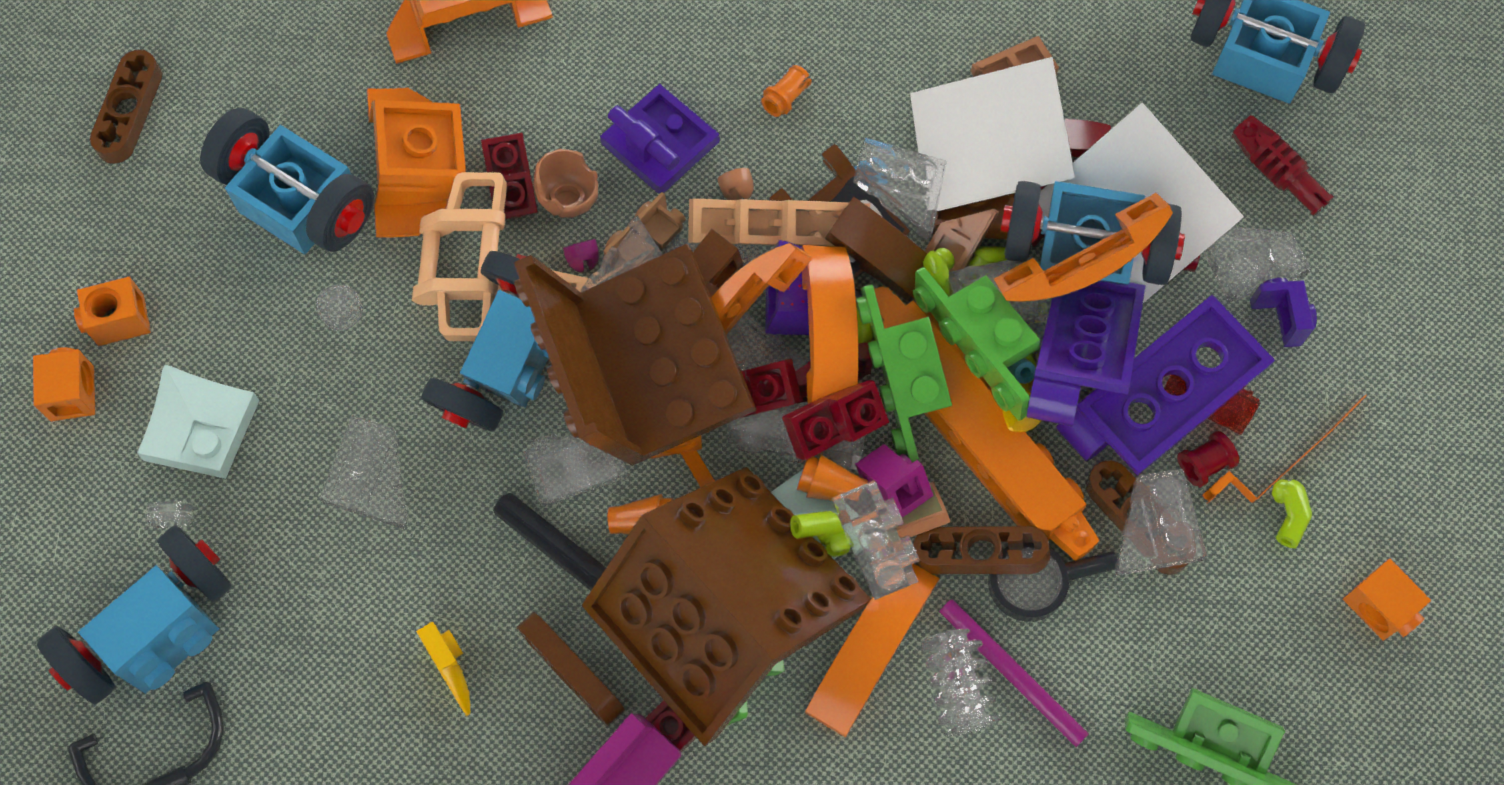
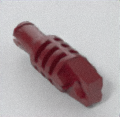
M1253 115L1247 117L1233 130L1232 138L1249 161L1278 190L1283 192L1289 190L1311 212L1312 216L1318 214L1321 208H1325L1333 200L1334 196L1329 194L1307 172L1309 169L1308 163L1278 133Z

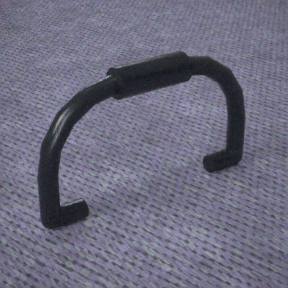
M203 682L183 691L186 702L201 696L204 698L212 728L206 749L199 759L189 766L185 767L182 765L142 785H187L192 782L191 778L207 768L220 749L224 725L222 712L211 683ZM94 733L70 744L68 747L76 776L82 785H96L89 773L82 753L98 745V740Z

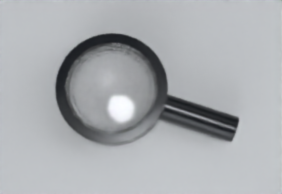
M1025 543L1024 550H1021L1023 558L1032 557V553L1035 550L1033 543ZM1008 546L1003 549V559H1009ZM1050 548L1049 563L1042 571L1035 574H989L988 588L996 606L1007 616L1025 622L1039 621L1049 617L1060 607L1067 595L1070 580L1116 570L1119 567L1118 559L1115 552L1111 551L1064 563L1058 553Z

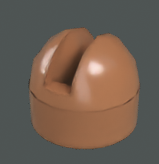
M738 168L728 171L717 179L720 190L727 200L749 199L753 193L754 183L749 168Z

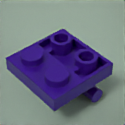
M660 83L628 112L619 105L614 106L607 116L614 124L600 135L601 145L658 194L666 192L720 142L717 131Z

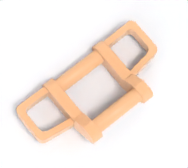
M462 172L457 174L447 208L439 209L423 216L420 221L419 232L423 235L418 284L413 286L412 301L420 305L438 304L439 331L447 341H475L499 289V285L487 279L480 271L487 254L490 251H498L499 233L505 226L504 206L507 183L501 173ZM471 186H494L492 209H460L465 190ZM453 231H482L477 278H436L441 237ZM449 300H483L480 326L477 328H451Z

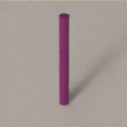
M953 599L949 600L939 612L1075 747L1089 735Z

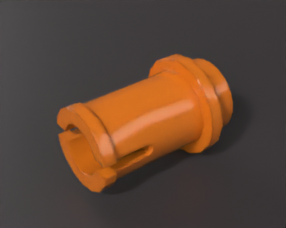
M792 65L774 87L768 86L763 91L764 97L761 99V103L764 109L775 117H779L781 114H788L791 111L792 102L812 84L811 78H808V72L801 66Z

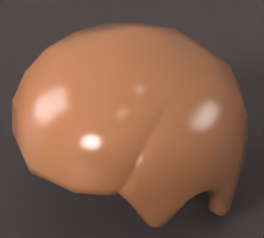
M557 149L545 153L536 164L533 182L535 195L539 203L552 215H558L560 218L576 217L589 211L598 199L597 172L595 170L592 171L586 165L582 153L574 150Z

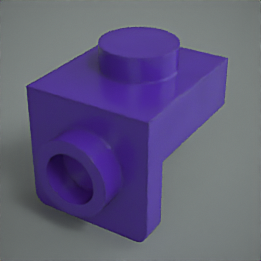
M1269 279L1259 285L1250 299L1251 309L1276 308L1284 347L1302 346L1316 328L1317 313L1315 306L1309 304L1304 280Z

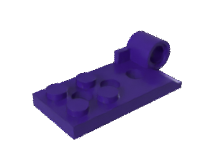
M1097 281L1085 288L1052 298L1032 385L1027 418L1073 427L1081 386L1128 395L1146 285L1131 282L1128 285Z
M1212 294L1134 358L1128 395L1095 389L1077 404L1073 427L1058 424L1056 429L1086 462L1110 445L1138 476L1274 363L1275 359ZM1203 347L1214 349L1220 357V365L1213 368L1203 366L1197 360L1196 351ZM1168 375L1181 377L1186 383V393L1179 396L1169 394L1163 388L1162 379ZM1138 402L1146 404L1153 413L1152 421L1146 424L1134 422L1128 414V407Z

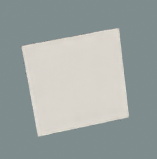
M1053 57L910 93L927 214L1015 193L1018 181L1034 182L1041 186L1054 184L1055 181L1062 182L1075 179Z
M1143 102L1073 162L1075 179L1062 181L1145 195V198L1157 193L1168 204L1180 206L1182 211L1180 233L1185 234V241L1180 261H1174L1169 281L1244 218L1240 211ZM1054 184L1047 185L1041 190L1039 205L1043 211L1042 220H1044V216L1048 217ZM1140 252L1134 257L1130 282L1146 285L1144 303L1164 285L1143 281L1144 259Z

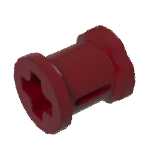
M1221 431L1211 433L1208 436L1207 442L1192 451L1184 449L1177 455V461L1182 473L1192 485L1199 488L1205 486L1208 483V478L1224 468L1233 469L1240 463L1237 449L1232 441Z

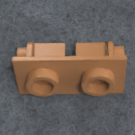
M663 192L652 202L644 203L636 212L634 220L623 231L615 232L607 241L603 252L607 270L610 273L616 269L620 275L654 259L657 253L647 243L651 240L661 249H664L683 230L682 224L686 221L685 216L676 208H673L670 212L667 210L666 197Z

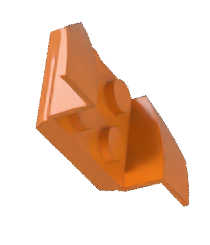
M403 0L386 34L395 62L398 64L432 54L424 28L432 25L448 23L456 18L477 12L489 11L494 7L508 3L518 28L551 19L553 15L547 0Z
M367 88L369 123H374L378 182L374 201L376 237L421 235L419 232L421 218L439 209L447 208L456 175L466 172L460 104L435 103L410 88Z

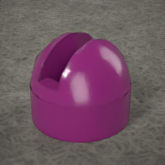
M596 238L562 248L568 265L574 271L584 272V260H586L590 270L594 269L598 264L599 249Z

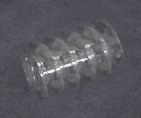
M956 629L927 637L921 643L922 650L932 653L926 659V668L937 672L930 678V686L934 689L943 690L934 697V705L947 709L938 716V723L941 726L951 727L950 730L943 734L944 736H957L981 731L1001 720L1000 715L985 714L984 709L996 702V697L980 694V690L992 683V680L989 677L976 676L975 671L988 663L987 659L972 658L971 653L982 647L983 642L981 640L968 639L967 634L971 631L968 629Z

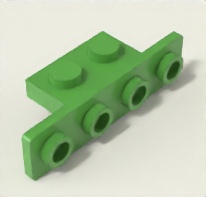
M925 267L915 272L913 296L920 309L925 313L931 312L939 322V329L945 340L950 345L956 344L965 354V361L970 371L977 378L983 377L990 385L992 395L998 406L1003 411L1007 412L1010 410L1018 421L1027 417L1030 397L1007 368L1039 349L1040 339L1012 305L1005 300L1001 292L986 275L948 297Z
M868 285L861 288L863 297L856 298L858 313L862 325L868 323L871 325L874 341L867 342L874 369L882 367L886 384L879 386V391L885 412H894L898 428L892 429L890 432L896 454L898 456L905 454L913 463L916 460L919 461L908 418L952 406L929 317L884 328L873 285Z
M1191 688L1173 730L1132 712H1128L1124 720L1125 730L1131 733L1130 739L1135 743L1150 750L1156 751L1161 746L1177 753L1175 758L1179 762L1193 769L1202 771L1204 766L1221 772L1223 773L1221 778L1230 785H1297L1267 772L1285 733L1282 726L1194 688Z

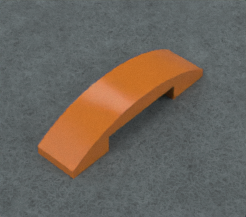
M1154 193L1115 214L1122 230L1045 271L1042 270L1033 257L994 278V281L1006 301H1037L1054 298L1085 288L1117 271L1143 251L1166 225L1173 214L1172 209L1163 198Z
M788 243L760 255L731 276L711 297L726 335L769 285L785 292L813 258L805 251Z
M802 245L801 250L813 258L802 271V289L807 290L811 361V368L806 374L808 404L858 384L857 306L853 274L846 247Z
M899 555L838 652L805 710L806 714L846 738L870 698L874 687L940 578Z

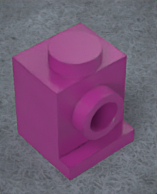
M885 444L855 463L859 476L868 480L865 490L867 496L896 521H899L934 496L923 464L918 460L912 463L905 454L898 456Z

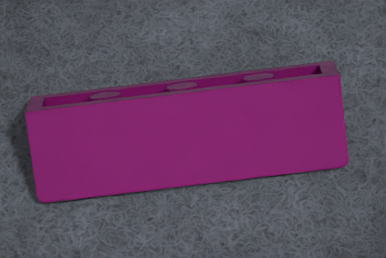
M631 713L569 785H657L681 758L682 753L642 714Z

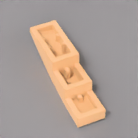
M693 198L689 199L688 243H701L709 231L713 229L733 245L776 246L779 240H783L799 246L836 247L827 241L825 237L849 203ZM864 203L870 208V203Z

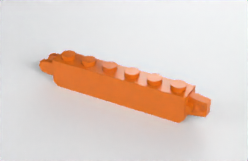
M883 285V287L874 288L884 328L925 317L930 319L952 406L924 413L1017 526H1031L1040 529L1047 536L1048 541L1051 539L1074 561L1079 560L1090 552L1100 540L1082 513L1087 504L1084 502L1083 492L1076 482L1069 477L1064 478L1054 466V459L1044 445L1041 443L1035 444L1026 432H1012L1008 429L1004 420L1003 410L998 406L992 395V388L983 377L977 378L970 371L965 361V354L956 344L950 345L940 332L938 321L930 312H923L914 300L905 306L899 297L892 293L893 290H889V287L885 288Z

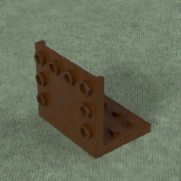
M687 244L583 292L578 291L532 255L514 262L519 279L514 282L516 291L522 303L526 307L530 306L536 322L530 325L531 331L538 346L542 350L546 349L552 365L547 367V374L558 394L562 393L568 410L563 412V416L574 438L579 437L580 440L588 443L590 446H594L604 453H608L633 466L756 411L693 251Z
M744 467L642 514L581 605L704 747L717 739L775 664L856 615L871 600L861 589L857 581L845 572L827 553V550L820 542L816 541L813 537L797 539L793 536L790 521L794 514L781 504L765 487L763 481L754 475L748 467Z

